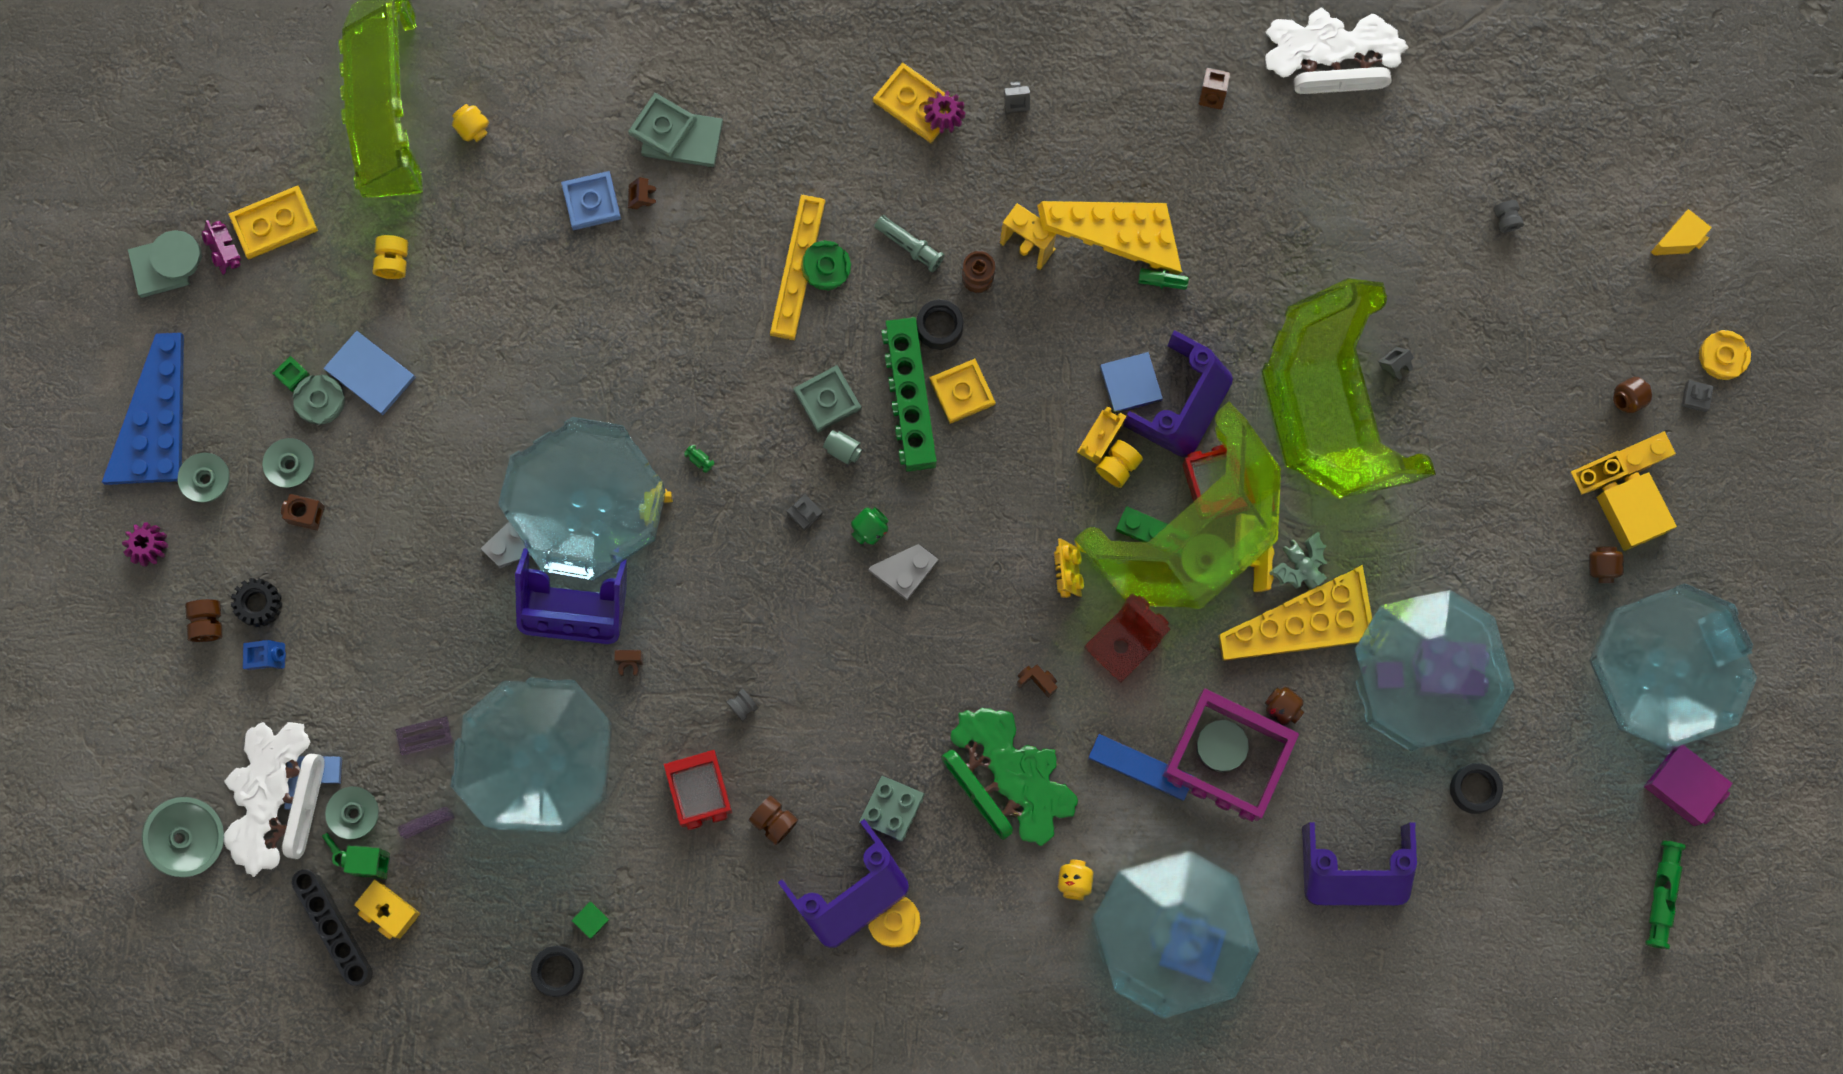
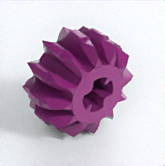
M947 90L945 96H942L937 91L935 98H928V105L924 106V113H926L925 122H931L930 128L932 130L940 127L939 131L942 134L944 128H947L952 133L954 126L960 127L962 125L961 119L965 118V112L963 111L964 102H958L959 96L957 94L950 97V92ZM944 110L949 111V113L947 114L945 111V114L940 113V111H943L944 113Z
M144 522L142 528L137 524L133 525V533L125 532L129 540L122 541V545L127 547L124 555L131 557L130 561L137 564L140 562V565L147 567L149 561L154 565L157 564V556L165 557L161 550L169 547L164 542L167 535L164 532H160V527L157 525L151 527L149 523ZM149 541V543L146 542L148 546L143 549L142 546H145L143 543Z

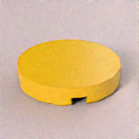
M1721 330L1711 334L1703 341L1699 349V360L1703 369L1709 375L1721 380H1730L1737 378L1748 368L1751 362L1749 346L1747 347L1741 335L1733 331Z
M904 897L868 924L869 930L873 938L881 945L890 948L902 947L910 943L918 933L920 926L919 911L911 900Z

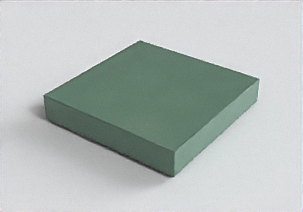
M654 93L628 133L630 136L671 159L697 121V117L659 94Z
M153 243L128 249L138 295L141 298L190 285L188 277L181 280H170L169 278L162 277L155 271L149 257Z
M838 365L793 388L817 433L862 409Z

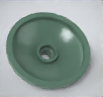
M190 797L173 798L161 803L149 814L142 829V847L148 861L160 872L173 877H190L208 869L218 858L224 842L223 826L217 813L203 801ZM176 834L182 836L183 840L181 843L175 841L174 837Z

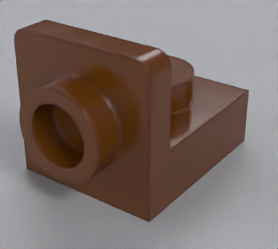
M1206 68L1199 105L1215 109L1223 108L1229 83V72Z

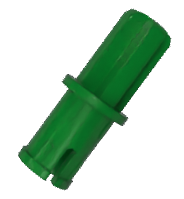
M1141 268L1138 284L1154 285L1160 287V289H1163V286L1186 290L1189 278L1187 276L1166 273L1165 269L1163 271H1155Z

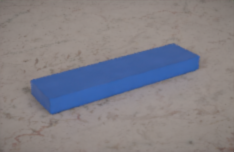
M1098 734L1088 759L1182 801L1185 800L1189 788L1183 785L1181 788L1175 787L1167 781L1168 778L1162 776L1167 766L1166 763Z

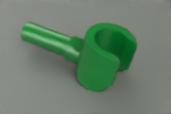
M325 833L322 835V838L333 853L332 862L336 866H341L337 861V855L339 853L343 854L346 851L340 850L329 834Z

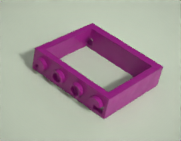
M1204 688L1196 700L1162 776L1168 778L1167 781L1175 787L1181 788L1183 785L1191 789V794L1200 799L1207 797L1216 801L1215 805L1223 810L1229 811V809L1238 812V816L1243 820L1258 821L1262 819L1299 733ZM1205 706L1284 744L1257 807L1177 769Z

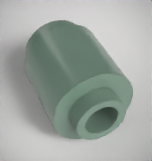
M832 430L823 445L828 454L847 465L851 461L856 463L862 453V449L859 448L861 443L841 431L837 433Z

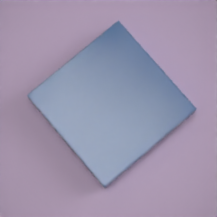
M610 171L561 182L573 230L621 219Z
M1149 352L1100 365L1114 413L1162 401V394Z

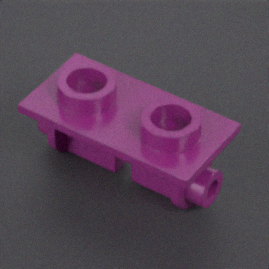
M206 220L204 231H202L203 242L206 246L209 245L212 251L211 258L214 266L219 267L222 275H225L227 267L230 266L232 269H235L241 265V258L234 244L224 245L232 242L226 225L222 224L221 221H216L211 226L209 220Z

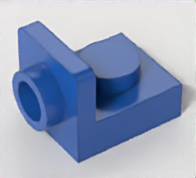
M271 640L243 643V669L285 668L286 652L284 643Z

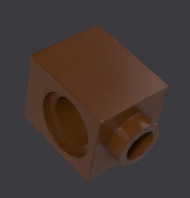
M289 494L288 500H285L281 507L282 519L288 524L318 531L325 506L318 500ZM300 507H306L305 514L301 517H296L297 510Z

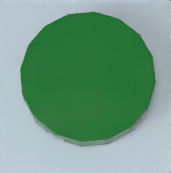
M823 240L815 242L805 251L801 261V269L804 278L810 285L820 290L829 291L838 288L846 281L851 271V261L845 249L838 246L839 244Z

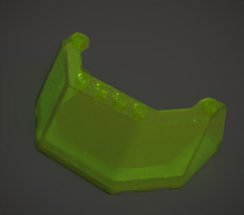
M410 0L357 1L350 7L342 28V39H339V50L343 54V62L339 63L341 77H344V85L340 86L341 99L345 100V109H341L342 123L346 124L355 171L354 186L356 190L360 191L363 198L423 194L421 169L409 146L407 130H403L402 122L399 120V117H403L404 113L400 88L398 21L400 20L404 30H415V10Z
M1347 278L1288 306L1284 315L1287 318L1282 330H1278L1272 344L1273 352L1269 362H1265L1261 371L1286 466L1303 474L1306 479L1316 485L1326 488L1337 498L1416 483L1436 475L1433 462L1428 455L1415 454L1407 458L1384 445L1380 440L1356 346L1369 315L1382 310L1386 305L1387 294L1383 282Z
M1230 401L1217 412L1215 417L1216 437L1227 449L1226 474L1148 543L1110 541L1100 529L1095 527L1085 529L1074 539L1080 553L1128 605L1202 609L1278 541L1281 468L1248 420Z

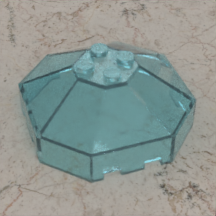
M571 417L564 422V426L553 433L551 431L547 432L533 441L534 445L522 452L517 451L510 456L498 505L542 572L593 581L655 541L666 491L662 480L649 465L648 460L639 447L635 445L623 425Z
M1684 583L1629 605L1618 607L1609 613L1589 661L1620 730L1669 751L1739 724L1757 676L1746 654L1752 650L1753 644L1746 629L1743 630L1737 617L1739 613L1735 604Z
M1451 590L1380 605L1355 647L1361 676L1355 682L1360 699L1362 698L1366 711L1364 713L1366 723L1410 751L1477 737L1490 732L1515 688L1495 617Z
M528 678L526 682L503 681L463 715L461 738L455 741L453 758L455 763L451 787L483 825L490 830L566 834L606 799L612 723L575 680L559 681L545 678Z
M1191 851L1118 871L1091 918L1099 943L1103 963L1108 967L1114 991L1162 1019L1235 998L1260 951L1238 878Z

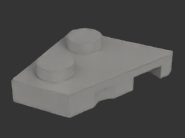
M517 513L481 550L499 568L511 565L515 561H519L524 548L529 549V558L542 552H551L553 548Z
M917 544L870 566L868 571L905 600H908L938 563L939 559Z

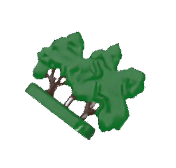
M980 708L975 713L969 710L958 713L959 725L951 731L950 739L954 745L968 749L969 763H965L956 751L949 750L941 756L944 765L1002 840H1005L1013 833V828L1006 817L1014 816L1020 822L1019 835L1022 841L1036 842L1039 846L1044 845L1054 836L1053 817H1073L1075 806L1078 803L1077 796L1066 784H1058L1049 780V775L1057 767L1055 750L1043 749L1039 751L1036 747L1029 745L1023 746L1020 750L1013 747V738L1016 734V725L1012 712ZM971 740L974 741V745L972 748H970V746L968 745L969 741ZM978 744H982L984 752L977 760L978 754L975 753ZM984 758L990 760L989 763H982ZM978 766L989 768L995 776L994 782L986 788H983L973 774V771ZM994 790L999 791L1000 794L1007 796L1009 799L1005 810L1002 812L989 796ZM1019 806L1024 807L1022 812H1017L1015 809Z

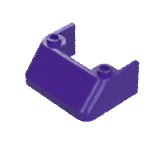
M1174 330L1167 347L1189 358L1190 366L1202 374L1180 415L1170 410H1163L1157 413L1151 423L1129 411L1123 426L1180 457H1187L1188 454L1195 452L1231 387L1233 377L1230 371L1209 348Z
M524 548L515 572L517 628L523 634L602 644L615 643L619 639L627 590V559H621L617 577L604 580L601 584L600 593L550 587V578L545 572L529 569V549Z
M865 819L860 821L865 833L873 842V845L865 851L863 858L870 873L827 904L819 894L807 893L797 900L783 879L778 882L820 942L828 948H835L841 945L903 899L909 891L907 878Z
M1309 822L1302 826L1304 893L1306 899L1311 904L1397 906L1406 903L1410 899L1417 867L1415 822L1401 826L1402 849L1395 851L1391 855L1389 860L1390 870H1338L1337 858L1332 851L1316 849L1315 822Z

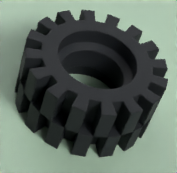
M250 578V582L244 580L241 582L243 586L240 588L237 586L234 589L237 591L236 595L232 594L231 596L234 602H231L234 615L245 624L253 625L254 627H260V625L267 626L269 621L274 622L276 620L274 616L276 614L279 616L281 613L279 611V607H282L283 604L280 601L282 599L281 594L278 593V590L272 584L258 578L256 580ZM253 594H263L266 598L265 607L258 612L250 611L247 606L248 599Z

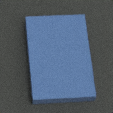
M358 331L350 337L324 367L326 372L381 415L387 412L416 378L411 372Z

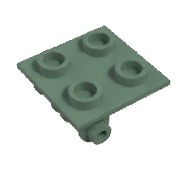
M881 776L860 821L865 819L872 829L901 842L906 838V833L910 824L913 823V818L916 817V812L923 802L922 799L925 793Z

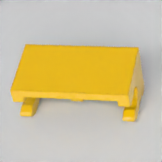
M1110 407L1102 410L1077 453L1097 465L1103 459L1126 419V416L1122 413L1118 415L1113 414Z

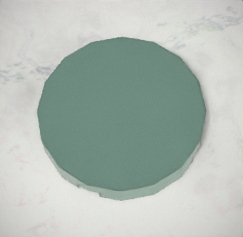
M174 230L165 232L156 238L151 245L149 257L151 265L159 275L170 280H181L195 273L199 261L201 262L202 253L201 247L193 236L184 231Z
M320 374L306 377L299 382L293 394L295 411L303 420L310 424L322 425L329 423L337 418L344 408L345 396L343 389L335 379L327 375Z
M1217 720L1206 725L1199 733L1196 742L1197 755L1206 767L1208 766L1217 772H1229L1239 767L1246 759L1249 749L1248 738L1243 729L1236 723L1227 720Z

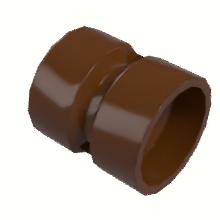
M974 251L963 262L962 282L971 292L982 293L987 291L994 281L995 262L988 253Z
M204 599L190 601L185 604L186 619L190 621L187 625L188 641L210 642L222 639V623L217 621L221 617L220 601Z
M770 795L751 815L749 822L758 830L764 829L766 831L765 836L777 845L794 828L798 819L790 811H782V804Z

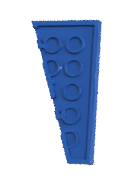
M182 333L155 334L102 480L104 485L178 481V472L182 465L184 335Z

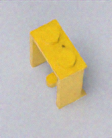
M1017 203L1003 221L1000 244L1004 246L1011 235L1016 232L1025 238L1019 249L1021 255H1028L1034 245L1040 248L1036 268L1041 270L1056 249L1054 248L1056 233L1042 229L1040 218Z

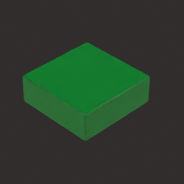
M291 356L272 373L291 392L296 389L299 382L310 375Z
M590 901L571 921L592 939L610 919Z

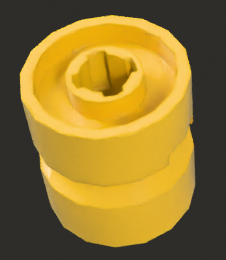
M393 235L376 237L374 252L378 256L373 261V274L386 279L404 278L406 276L407 262L403 258H406L408 255V240Z
M1117 440L1108 452L1110 457L1104 456L1097 465L1096 471L1113 486L1122 488L1130 478L1129 471L1135 470L1143 461V458L1131 445Z

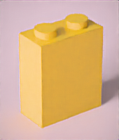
M1639 472L1626 477V482L1620 485L1617 482H1613L1603 487L1604 492L1596 497L1623 551L1664 535L1677 527L1649 472L1641 476Z

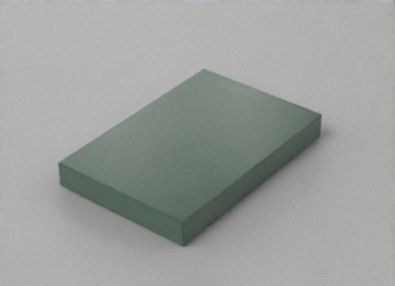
M693 114L697 117V121L671 159L644 143L641 155L715 167L723 119Z

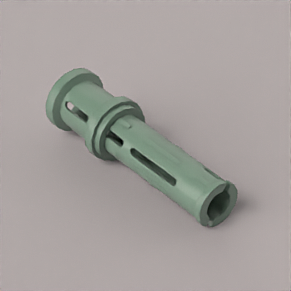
M882 215L875 223V229L911 253L912 259L919 260L928 266L930 272H934L942 263L945 257L944 253H938L928 246L927 241L918 240L885 215Z

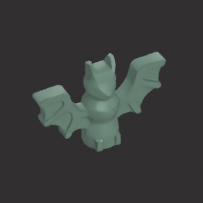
M1317 532L1305 541L1309 558L1305 556V553L1295 540L1290 541V548L1286 546L1282 548L1287 554L1288 559L1295 564V570L1285 563H1280L1270 571V575L1277 577L1280 585L1290 583L1295 588H1299L1301 582L1304 581L1311 590L1327 579L1324 573L1318 570L1319 566L1327 564L1323 557L1324 549L1327 546L1322 543L1320 533Z

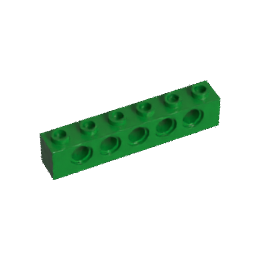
M916 317L886 321V329L881 330L883 345L888 344L889 353H885L886 368H891L892 377H888L889 390L890 392H895L896 401H892L893 416H898L899 425H895L897 441L902 440L903 449L898 450L900 465L905 464L906 472L936 468L937 461ZM905 343L908 348L904 351H899L895 348V345ZM906 366L912 371L908 375H902L898 370ZM906 390L914 392L915 396L911 399H905L901 394ZM909 414H914L919 420L915 423H908L905 417ZM913 438L921 440L922 445L914 448L908 442Z

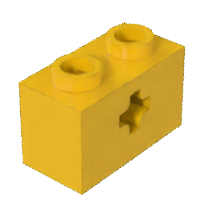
M375 879L354 904L360 910L357 914L368 923H371L373 920L380 925L378 931L388 939L392 937L401 939L421 914L383 883ZM383 906L387 907L391 913L388 917L383 915L384 913L381 910Z

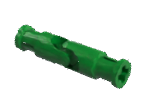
M1662 841V860L1658 863L1653 894L1654 900L1649 917L1651 928L1649 939L1646 940L1645 945L1659 949H1670L1668 937L1670 928L1674 924L1675 903L1678 897L1682 873L1680 862L1682 851L1685 850L1686 845L1673 841ZM1667 881L1671 883V890L1663 887Z

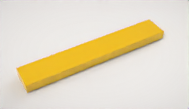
M801 194L770 336L795 340L808 283L802 273L801 261L805 251L817 242L825 199Z

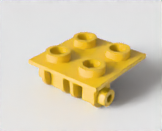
M1059 538V546L1056 547L1054 558L1055 570L1061 571V573L1056 574V578L1062 579L1057 580V591L1060 593L1061 598L1071 597V593L1082 597L1081 589L1084 588V580L1079 572V564L1082 561L1080 550Z

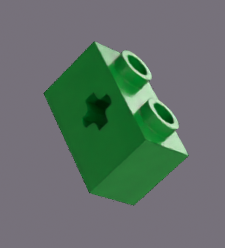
M347 846V851L342 854L341 867L344 868V873L355 877L387 879L390 853L380 848Z

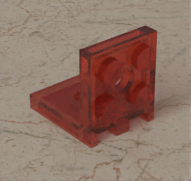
M1134 593L1125 600L1121 610L1084 646L1120 683L1145 660L1171 630L1168 627L1169 622L1159 613L1156 615L1149 609L1150 604L1141 595L1137 597ZM1115 641H1125L1128 645V650L1125 653L1116 652L1114 649Z

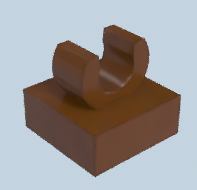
M639 177L629 184L628 208L637 210L643 205L652 206L656 203L655 199L648 197V193H654L656 187L648 185L647 178Z
M615 650L614 660L619 665L618 672L620 676H624V669L627 666H632L633 675L638 676L639 667L637 665H643V653L641 650Z

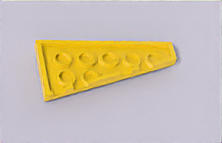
M1042 201L1037 205L1042 229L1067 238L1072 236L1081 239L1084 244L1101 246L1104 251L1135 262L1138 260L1144 261L1155 269L1161 267L1169 270L1170 274L1179 275L1182 273L1167 203Z
M1363 565L1303 593L1260 616L1221 633L1218 637L1222 661L1375 641L1376 636Z

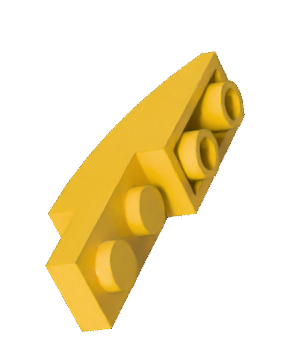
M1664 431L1621 451L1613 452L1570 473L1581 495L1650 468L1652 465L1668 459L1676 453Z

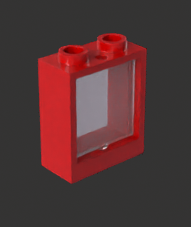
M1225 444L1213 447L1211 452L1203 454L1202 451L1192 452L1187 455L1188 458H1185L1182 464L1199 521L1248 509L1252 503L1234 446L1226 447Z
M715 750L663 764L681 827L687 826V830L703 826V821L712 819L713 823L728 819L727 814L733 813Z

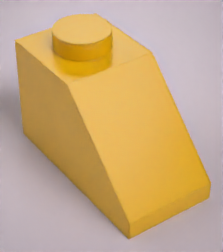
M1688 209L1651 253L1653 255L1689 254L1695 247L1700 249L1709 239L1706 234L1712 227Z

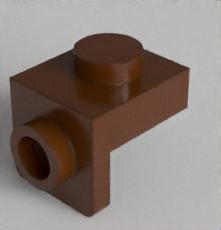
M1037 664L1033 668L1027 666L1017 675L1020 678L1016 684L1019 688L1032 679L1048 698L1058 688L1055 685L1057 683L1055 677L1048 670L1044 672Z

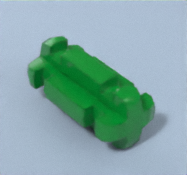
M695 445L689 446L684 456L686 458L689 456V460L699 469L702 467L704 473L709 472L715 464L714 461H710L709 457L700 449L696 450Z

